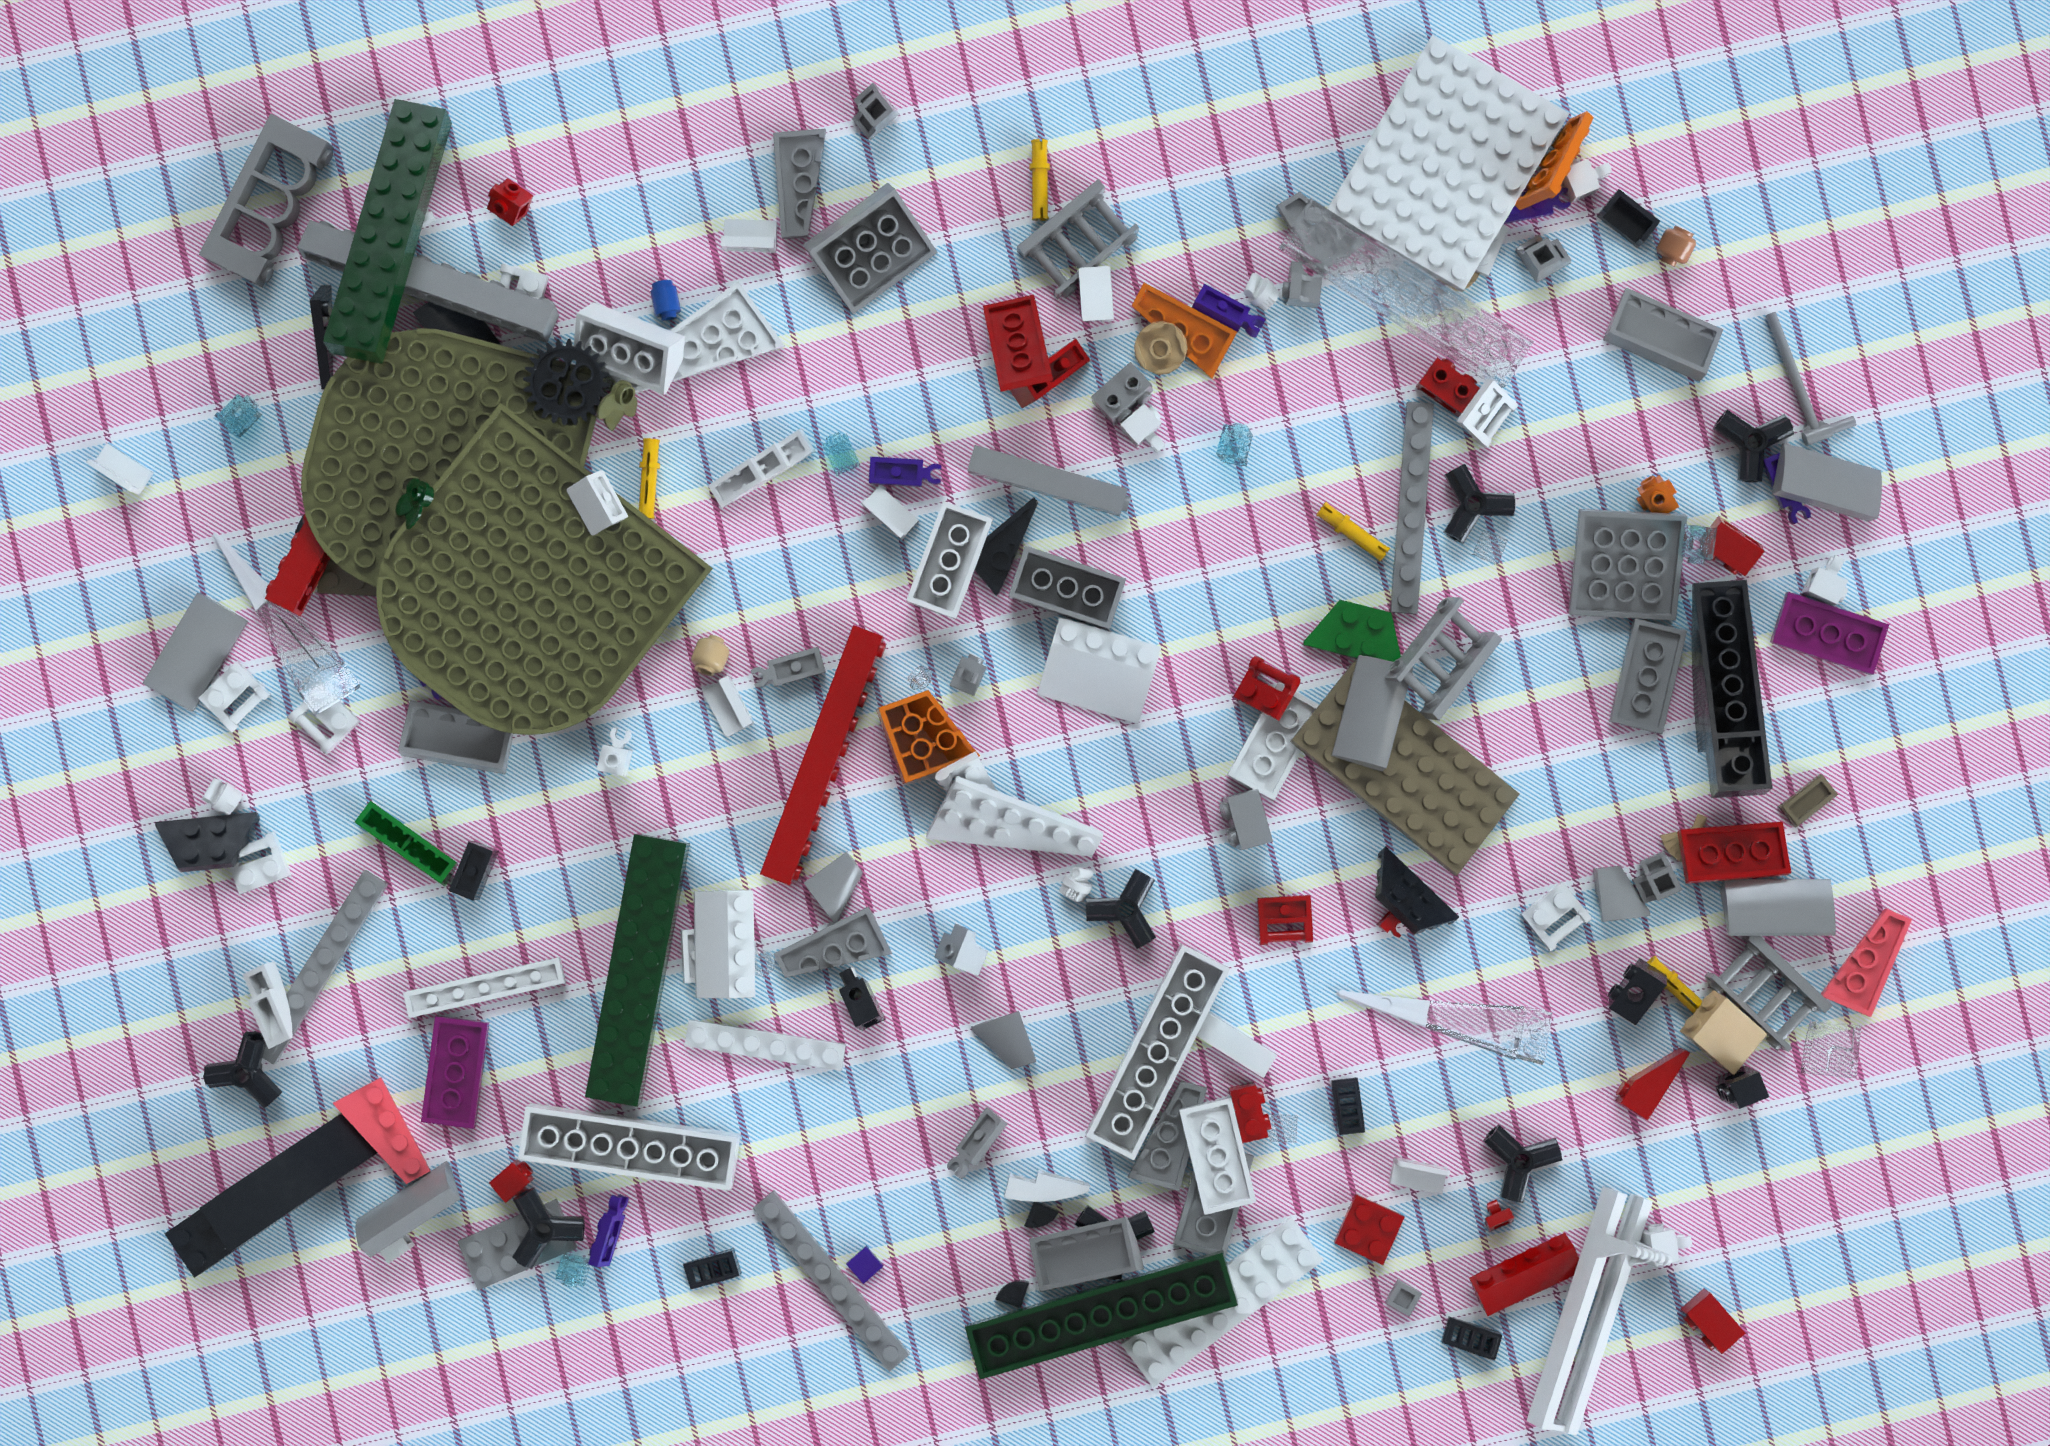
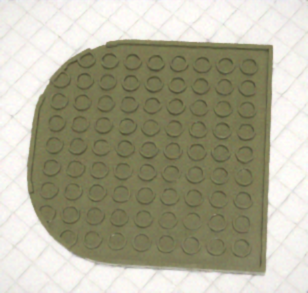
M418 328L416 330L392 332L383 364L347 357L333 377L330 378L322 393L302 468L301 492L307 521L320 546L339 567L356 579L377 588V579L385 551L394 535L406 521V516H399L395 513L398 500L406 493V485L412 479L418 478L420 481H425L429 486L433 487L500 403L582 467L585 466L597 416L589 412L587 413L588 422L579 417L578 425L575 426L572 420L568 419L567 425L563 426L561 418L558 419L556 424H553L552 415L543 419V409L538 412L533 410L537 402L529 403L527 401L533 394L524 392V388L530 386V383L525 382L523 378L531 376V373L525 369V367L534 366V363L529 358L534 357L538 359L539 355L438 329ZM555 360L552 363V370L554 372H561L564 370L566 363ZM574 364L570 365L567 379L561 380L564 389L558 400V405L563 404L567 386H573L574 384L570 380L571 373L575 367ZM584 367L577 372V378L580 381H587L591 376L589 368ZM548 384L543 389V394L547 398H551L557 393V387L554 384ZM580 393L571 394L569 404L571 406H579L583 400ZM595 406L594 409L597 413L598 406Z
M501 403L433 486V500L428 507L422 508L421 516L411 529H406L405 521L392 538L383 556L377 579V609L384 635L398 659L420 681L473 720L498 731L521 735L547 734L572 727L602 708L617 692L713 568L617 493L616 495L628 517L592 536L567 493V488L584 477L591 475V473Z

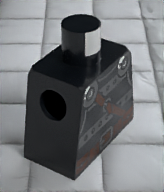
M854 967L839 973L844 983V987L840 988L839 991L855 1027L863 1031L886 1020L868 981L864 978L859 979ZM861 991V998L855 1000V993Z

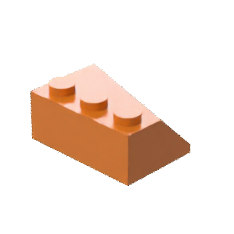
M929 690L876 709L903 784L938 772L976 751Z

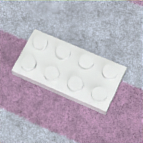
M1278 682L1275 689L1282 692L1285 685ZM1295 692L1279 721L1261 712L1227 775L1251 789H1258L1260 794L1274 801L1301 753V750L1290 741L1319 704Z
M1231 1097L1179 1109L1204 1215L1256 1203Z

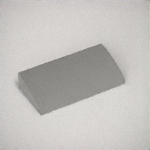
M1626 288L1609 323L1603 341L1700 382L1708 372L1723 329Z
M1783 443L1781 445L1772 495L1869 522L1879 518L1882 496L1881 470Z
M197 593L142 684L179 705L194 711L200 702L198 698L210 686L247 625L248 620L205 594Z
M1358 655L1331 756L1381 772L1387 768L1409 686L1404 680L1401 682H1391L1384 678L1389 672L1392 661Z
M410 700L398 752L404 757L506 774L513 734L487 727L473 720L459 709Z
M1737 879L1723 881L1720 894L1728 936H1835L1836 934L1831 879Z
M445 1161L359 1217L355 1225L358 1247L371 1258L459 1201L461 1198L450 1163Z
M1127 1217L1029 1239L1040 1292L1144 1270L1138 1243Z

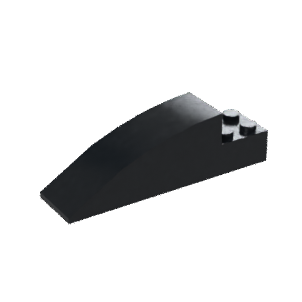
M1747 580L1693 583L1691 645L1695 728L1698 753L1706 752L1711 798L1765 795L1773 787Z
M341 1113L201 1206L197 1212L164 1234L195 1278L373 1157L377 1152Z

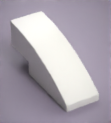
M275 961L262 964L243 974V978L252 996L247 1001L268 1049L293 1038L290 1008Z
M1209 1012L1197 1034V1037L1262 1078L1265 1077L1277 1057L1276 1053Z
M1038 1170L1035 1180L1010 1173L1004 1198L1031 1202L1057 1201L1089 1192L1090 1184Z

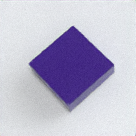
M867 1245L846 1263L863 1284L884 1266Z

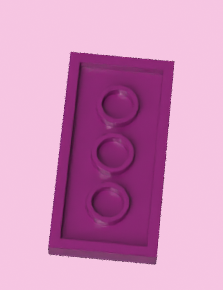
M1786 592L1770 643L1868 675H1874L1890 624Z
M435 1016L421 1122L470 1129L476 1128L490 1022Z

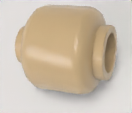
M710 635L709 638H700L698 640L691 661L695 665L694 669L697 672L707 676H714L715 673H720L724 669L730 651L724 644V639L716 635Z

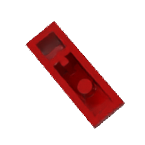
M1077 339L1072 340L1048 357L1053 377L1052 381L1010 390L1021 408L1037 401L1090 361V358Z
M1678 1048L1633 1075L1627 1082L1623 1081L1616 1091L1618 1097L1615 1101L1640 1117L1649 1120L1690 1052Z

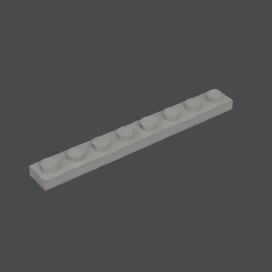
M1406 403L1390 605L1391 613L1418 614L1434 404Z
M367 870L362 872L286 994L290 1008L293 1036L388 886L387 882ZM292 1038L271 1049H268L266 1045L263 1059L273 1065L277 1064Z
M775 1190L753 1207L755 1212L889 1372L910 1355L906 1347Z

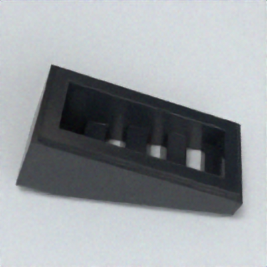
M1358 1077L1331 1080L1337 1133L1339 1135L1364 1133L1365 1124ZM1353 1086L1352 1092H1338V1088ZM1354 1097L1355 1102L1340 1104V1099ZM1355 1108L1356 1113L1342 1115L1341 1110ZM1357 1119V1124L1343 1126V1121Z
M734 1248L683 1263L690 1290L740 1276L742 1273ZM722 1259H727L730 1271H725ZM714 1261H717L720 1271L718 1275H716L712 1264ZM707 1263L711 1277L706 1278L702 1264ZM697 1266L701 1280L696 1281L692 1267Z
M1448 1316L1441 1342L1495 1361L1502 1334L1499 1331ZM1455 1326H1460L1457 1339L1453 1340L1452 1336ZM1466 1329H1468L1470 1333L1467 1343H1463ZM1480 1333L1478 1346H1473L1476 1334ZM1489 1336L1491 1341L1488 1350H1486L1484 1347Z

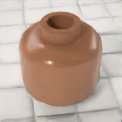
M1676 225L1673 229H1666L1656 248L1657 252L1663 255L1661 261L1674 267L1677 262L1681 264L1687 263L1696 246V240L1692 238L1694 234Z

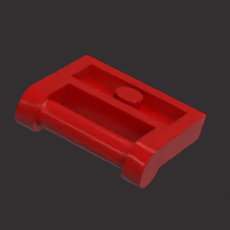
M1254 656L1249 663L1247 673L1233 697L1279 721L1298 689L1301 679L1294 674L1288 675L1264 662V659ZM1260 672L1285 684L1283 691L1281 692L1258 680L1257 677Z
M1311 895L1257 898L1260 946L1268 945V942L1304 940L1305 943H1313ZM1303 922L1304 925L1303 930L1268 932L1267 924Z

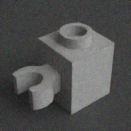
M969 654L968 658L962 656L950 686L975 696L987 669L986 666L982 665L984 660L972 654Z

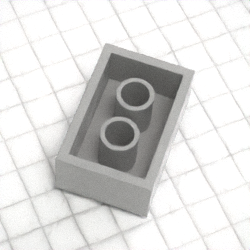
M1251 789L1222 797L1223 803L1219 804L1222 819L1228 820L1230 829L1226 830L1230 845H1234L1236 849L1245 850L1273 842L1258 789Z

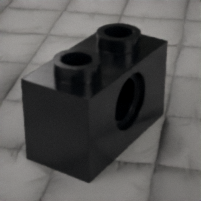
M1641 958L1635 964L1631 963L1626 968L1622 982L1619 985L1614 984L1607 996L1609 997V1009L1634 1025H1637L1667 986V975ZM1632 987H1639L1640 989H1642V991L1640 993L1634 994L1631 993L1629 989Z
M1747 1066L1740 1067L1735 1075L1728 1072L1716 1077L1719 1084L1716 1086V1091L1722 1101L1725 1100V1102L1738 1109L1769 1097L1760 1072Z

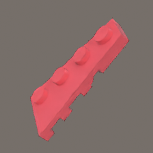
M1884 909L1821 992V995L1830 1001L1872 1017L1912 919L1889 909Z
M382 1077L333 1102V1105L406 1184L431 1171Z

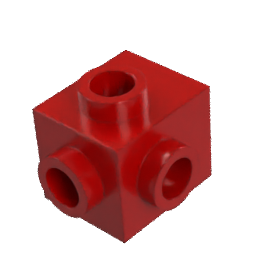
M507 178L501 184H495L488 194L490 200L486 209L511 226H514L527 215L533 195Z

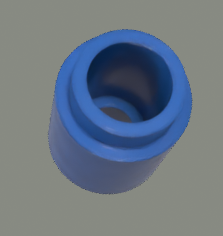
M661 280L652 283L650 294L655 317H661L662 321L676 319V314L681 312L676 286H673L672 280Z

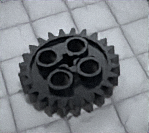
M557 339L555 348L546 343L547 351L545 353L537 349L540 357L538 359L534 357L529 358L534 363V366L525 367L531 373V376L523 378L525 382L530 383V386L524 388V392L533 394L527 401L529 403L537 402L533 410L538 412L543 409V419L552 415L553 424H556L559 418L562 419L563 426L567 425L568 419H571L575 426L578 425L579 417L588 422L587 413L590 412L592 415L597 416L594 407L599 406L600 398L608 395L603 392V389L611 387L609 383L604 382V379L610 377V373L601 371L607 364L605 362L597 363L601 355L596 353L591 356V346L582 350L581 341L575 347L572 345L571 339L567 340L566 346H563L561 341ZM556 359H563L566 363L564 370L561 372H554L552 370V363ZM576 360V365L570 376V380L574 384L573 386H567L563 404L558 405V400L564 389L561 380L567 379L571 362ZM581 368H589L591 370L590 378L587 381L578 380L577 372ZM548 384H554L557 387L556 395L551 398H547L543 394V389ZM580 393L583 400L579 406H571L569 404L571 394Z

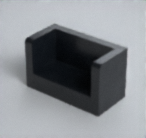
M1620 189L1611 196L1597 214L1599 219L1636 248H1639L1661 222Z
M468 841L449 891L472 901L480 900L499 850L477 841Z

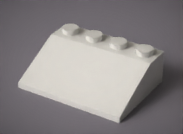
M1059 617L1037 695L1138 724L1157 665L1161 646Z

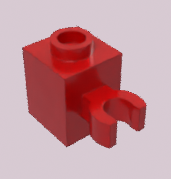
M516 1159L492 1179L489 1184L501 1199L507 1203L514 1196H518L527 1190L526 1186L535 1178L531 1175L533 1173L531 1167L525 1161L520 1162Z

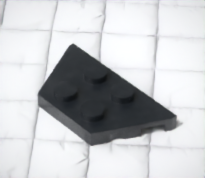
M257 812L160 821L155 822V827L180 872L230 868L235 866L240 857V851L249 840L248 834L254 823L258 824L260 816Z
M1386 846L1378 853V858H1381V867L1377 870L1378 886L1376 887L1375 898L1414 935L1422 933L1426 929H1436L1446 923L1448 925L1452 924L1459 918L1433 890Z

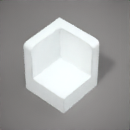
M406 1234L380 1251L387 1263H391L410 1250L415 1244L409 1235Z

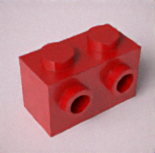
M1437 357L1418 382L1416 388L1459 417L1480 387L1476 385L1477 381L1466 373L1462 375L1455 370L1456 366L1451 361L1445 358L1441 360Z
M1719 515L1699 540L1703 548L1702 553L1712 560L1718 558L1723 561V566L1734 575L1739 572L1746 576L1765 552L1762 544Z
M1254 1082L1229 1087L1228 1090L1232 1099L1242 1143L1268 1138L1267 1130L1272 1128L1269 1115H1263L1261 1104L1265 1103L1262 1088L1257 1089Z
M1705 1288L1680 1308L1686 1315L1683 1320L1693 1331L1698 1329L1703 1334L1700 1340L1710 1351L1716 1349L1719 1353L1723 1354L1746 1334L1711 1292Z

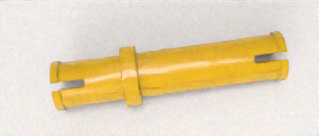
M1040 139L1031 140L1032 163L1029 164V170L1032 171V220L1038 221L1040 219V221L1049 220L1048 171L1050 170V164L1047 163L1048 140L1042 139L1040 141Z
M643 438L642 462H639V468H642L639 511L649 519H654L657 469H660V463H658L660 440Z
M1325 502L1316 514V516H1319L1334 527V531L1337 534L1341 532L1378 559L1379 562L1390 549L1351 521L1348 514L1343 515L1329 505L1328 502Z
M1656 956L1651 957L1647 963L1667 975V986L1664 989L1672 993L1694 1014L1701 1005L1702 1000L1678 978V974L1674 970L1670 971Z

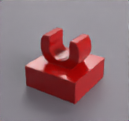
M1388 911L1376 925L1386 933L1391 931L1395 937L1400 938L1402 936L1396 930L1397 924L1401 922Z
M1497 1200L1487 1203L1486 1207L1490 1216L1485 1218V1225L1489 1232L1514 1222V1216L1510 1208L1501 1211Z

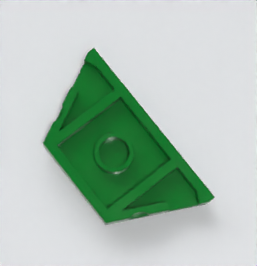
M1339 600L1303 641L1304 646L1357 659L1358 655L1394 662L1401 657L1392 613L1344 600Z

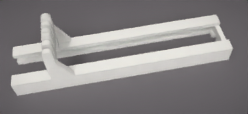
M1602 1187L1527 1417V1422L1541 1429H1552L1577 1435L1631 1267L1648 1262H1656L1663 1265H1670L1672 1263V1257L1669 1254L1640 1242L1653 1201L1630 1193L1617 1236L1614 1237L1627 1194L1615 1191L1609 1187ZM1609 1257L1558 1417L1555 1418L1606 1258Z

